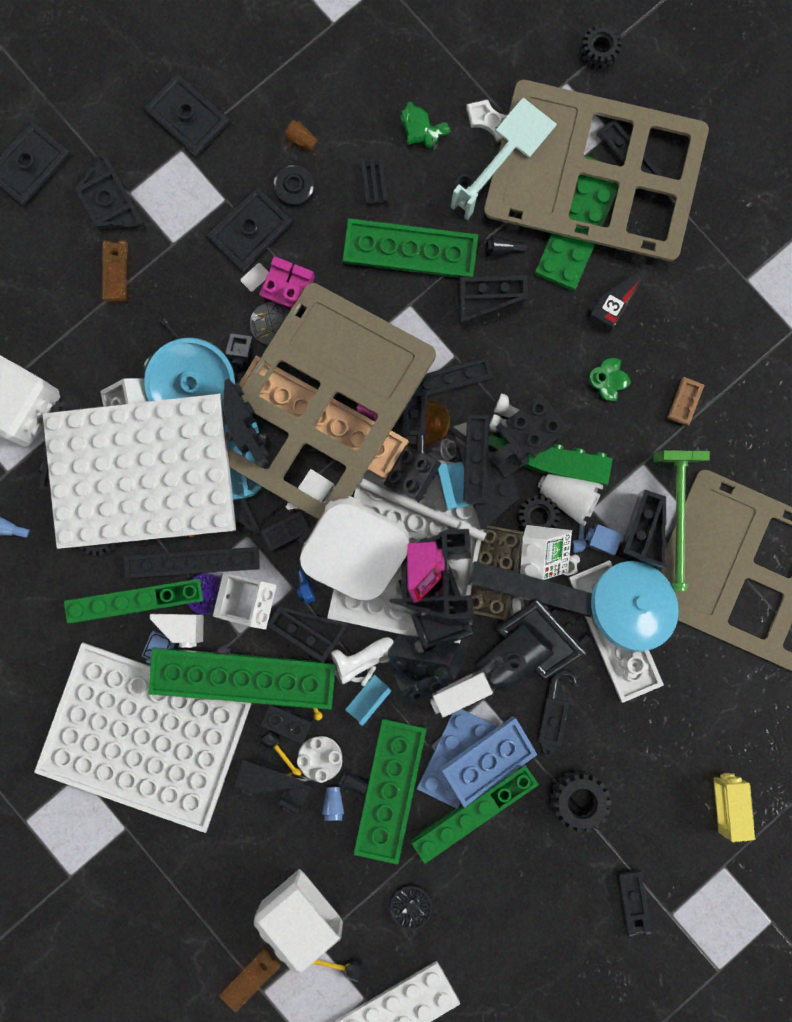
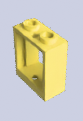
M733 773L720 774V778H713L718 832L731 842L755 840L750 783L742 780L741 777L735 776Z

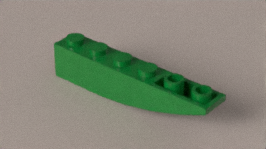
M489 432V449L496 452L501 447L508 445L503 438L498 437V434ZM555 444L550 449L540 452L534 459L528 455L527 457L530 462L523 465V467L545 475L551 473L599 483L605 487L609 483L613 458H608L607 454L601 452H594L593 455L586 454L585 450L579 448H572V451L564 450L562 445Z
M200 579L67 600L64 601L68 624L168 608L204 600Z
M524 765L465 808L460 805L458 809H454L411 839L412 845L426 864L539 784L527 766Z

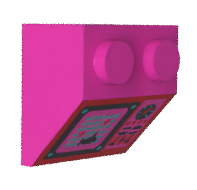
M436 542L407 544L408 590L414 602H419L441 579V571L445 570L442 549L438 550Z

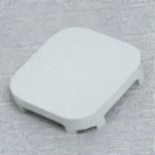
M348 496V499H338L334 502L331 500L326 505L324 513L309 538L303 544L300 556L301 567L313 579L352 598L371 600L378 597L385 590L407 556L409 534L405 529V524L400 520L394 522L358 504L357 498Z

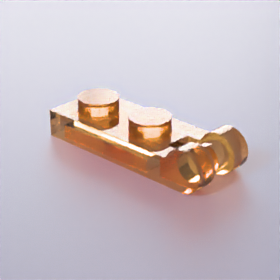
M111 240L103 241L102 299L104 301H126L128 252L126 240H119L118 243H112ZM118 251V256H111L112 252Z
M265 948L220 993L219 997L235 1013L281 966L277 960L274 961L269 956L270 953ZM261 963L267 967L265 971L259 967Z

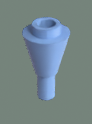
M0 517V535L28 537L29 529L17 527L15 524Z

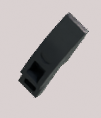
M228 378L225 380L224 409L231 436L237 448L243 454L250 451L256 463L263 468L270 464L266 458L269 453L263 443L259 445L255 439L258 437L256 430L252 426L256 422L252 415L255 411L250 402L247 401L245 403L241 397L244 395V392L238 382L234 384Z

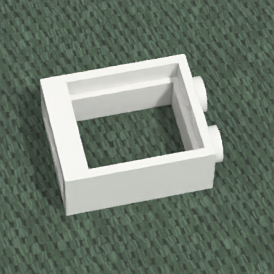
M223 572L213 617L266 630L277 585ZM244 583L257 586L249 619L236 616Z
M478 670L432 693L433 698L430 699L435 713H441L442 717H445L493 694L484 673Z

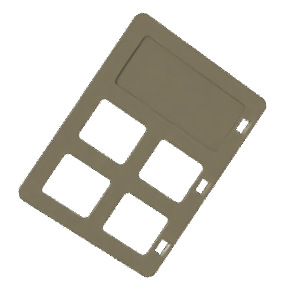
M520 80L516 84L509 113L524 98L554 121L557 126L530 158L518 149H514L497 169L491 180L484 208L485 215L490 219L666 261L676 260L680 255L709 131L708 125L704 121L533 81ZM594 115L629 122L633 125L623 166L620 167L584 157ZM651 128L689 137L690 142L680 180L646 173L641 170ZM503 137L499 152L508 143V141L505 140ZM584 175L618 184V192L609 227L605 228L569 218L578 176ZM636 189L665 194L676 199L666 241L634 235L626 231ZM510 210L523 213L522 218L510 217ZM576 226L589 229L588 234L574 232ZM642 243L655 245L654 251L641 248Z
M316 283L308 284L242 387L244 395L241 397L245 403L247 401L250 402L255 411L254 414L289 433V437L268 469H264L228 448V443L232 438L229 431L228 435H226L229 467L319 520L325 511L326 505L331 500L334 502L338 499H348V496L351 497L434 362L436 358L434 347ZM301 305H303L307 309L302 317L299 318L295 315ZM279 362H285L321 383L306 410L299 418L259 396ZM267 363L270 365V368L265 376H262L259 372L264 364ZM336 393L344 395L378 415L376 422L358 450H353L316 429L317 422ZM224 415L225 426H226L227 420H226V416ZM305 444L312 446L346 466L344 474L328 500L324 503L284 481V475Z
M709 470L699 471L685 500L684 583L689 584L687 591H675L679 610L678 621L792 671V652L783 648V643L792 624V576L786 578L754 563V557L770 519L775 518L792 526V521L782 517L784 510L792 514V507ZM721 483L733 487L730 494L719 489ZM676 523L665 547L667 568L661 570L670 584L675 583ZM747 578L782 594V600L767 636L763 640L728 623L742 585Z

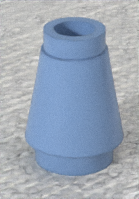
M340 787L326 788L322 810L324 821L342 820L344 809Z

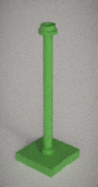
M661 451L654 453V462H672L676 466L675 583H671L674 591H687L689 584L684 583L686 466H688V463L710 460V451Z

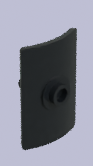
M522 625L478 661L476 666L493 684L508 692L552 657L554 652L541 643L525 625Z

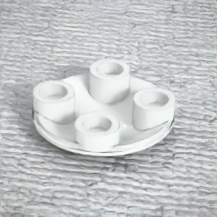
M315 736L305 741L299 750L297 764L302 773L307 778L321 783L336 776L343 762L342 752L338 744L325 736Z

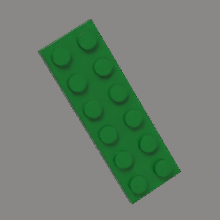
M585 156L586 159L598 161L591 157ZM584 175L578 176L569 218L602 227L618 192V184ZM576 226L574 232L587 235L589 229ZM552 233L535 271V275L575 291L595 243Z
M348 218L343 263L456 278L473 277L478 234Z
M382 718L354 855L393 864L399 863L427 728Z

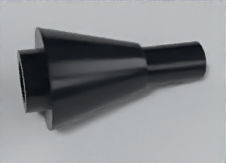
M491 235L490 239L486 240L485 249L486 252H489V256L492 257L512 251H526L527 244Z

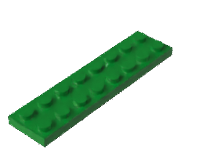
M153 647L148 694L332 710L336 664L332 662L323 663L320 661Z

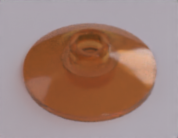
M436 401L427 402L425 445H432L444 438L450 425V416L447 408Z

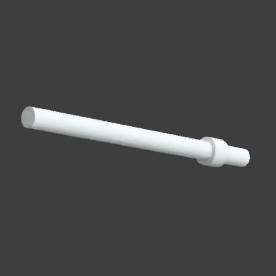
M363 479L360 487L449 527L469 529L470 535L476 539L483 541L486 536L485 532L470 526L471 524L464 520L460 522L366 479Z

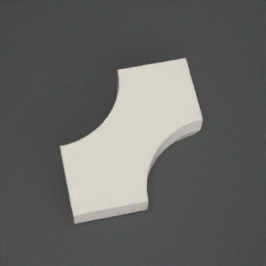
M488 100L467 104L466 109L471 128L479 127L488 130L495 137L497 143H500L502 136L495 131L508 115L495 111Z

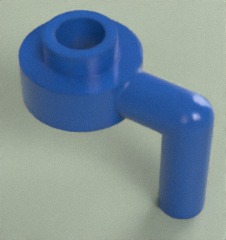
M300 568L297 571L300 581V588L297 589V593L301 601L305 600L306 604L316 601L308 577L303 572V568Z

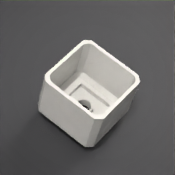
M0 356V436L24 447L32 445L43 428V414L53 412L55 403L60 398L59 391L36 375Z
M298 869L261 901L255 915L254 926L258 929L262 939L272 946L277 957L282 962H285L292 972L302 973L341 939L343 921L305 873Z

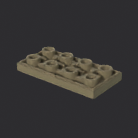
M488 525L483 530L486 536L481 541L477 562L519 573L524 532ZM472 586L470 595H472L474 602V614L500 620L509 618L513 600L512 596Z

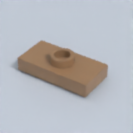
M683 377L667 419L688 427L704 384Z

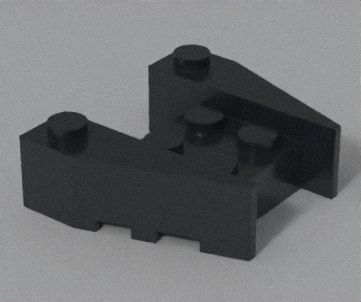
M469 529L445 530L439 532L436 536L419 540L417 543L436 542L438 550L442 549L445 570L441 571V579L419 602H414L408 590V559L406 556L401 563L402 598L389 599L393 610L451 626L474 625V602L472 595L450 596L449 560L472 559Z

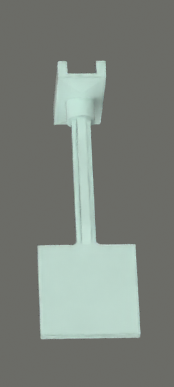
M522 98L495 131L507 140L508 143L471 187H467V189H464L461 185L456 187L453 191L451 208L455 209L459 205L465 210L464 218L468 220L473 214L478 192L512 151L518 149L530 158L557 124L526 99Z

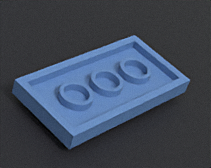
M463 709L452 713L417 789L458 809L460 802L439 768L490 733L497 726Z
M512 716L439 769L460 804L465 808L534 758L537 753L517 719Z

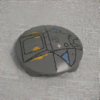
M276 302L264 303L257 307L250 319V329L253 336L261 344L269 345L290 311L285 306Z

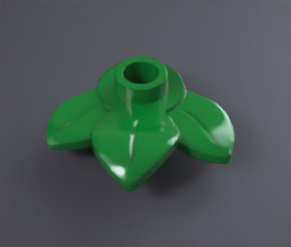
M617 358L604 360L600 367L593 369L589 374L590 385L599 389L601 396L608 401H617V390L625 389L631 383L628 375L619 370L621 361ZM599 374L602 377V381H600L598 378Z

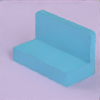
M463 463L441 464L437 474L446 511L471 506L472 504L463 503Z
M374 674L345 710L363 726L392 689Z

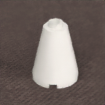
M549 473L547 477L542 476L538 488L541 489L540 494L547 499H552V503H556L557 507L584 526L587 523L584 521L585 516L590 517L600 497L597 490L598 488L603 489V485Z

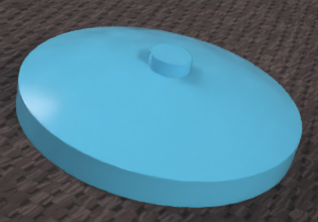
M180 338L163 345L152 356L146 368L144 386L149 402L222 394L223 410L225 411V380L229 378L235 384V377L228 358L215 345L198 338Z
M638 561L622 562L606 570L599 577L593 588L591 597L593 618L603 636L615 646L626 651L644 652L662 645L672 635L678 620V601L672 585L656 568Z

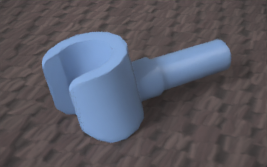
M579 524V540L572 541L574 553L583 552L586 548V541L584 539L585 525Z

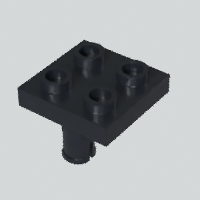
M405 445L383 485L419 503L425 497L423 495H426L429 484L435 479L441 462Z

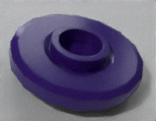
M202 573L195 576L192 580L200 579L204 601L190 603L188 606L194 612L201 615H211L214 613L221 579L213 574Z

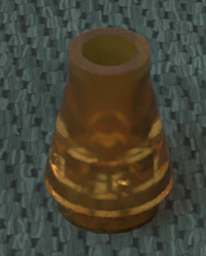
M294 119L284 133L288 140L302 145L309 150H312L318 141L300 121L297 122Z

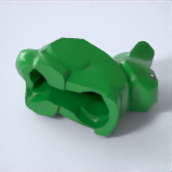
M411 101L401 111V122L408 138L407 145L424 142L425 146L430 148L436 144L439 136L450 133V128L445 122L431 126L428 113L421 107L415 106Z

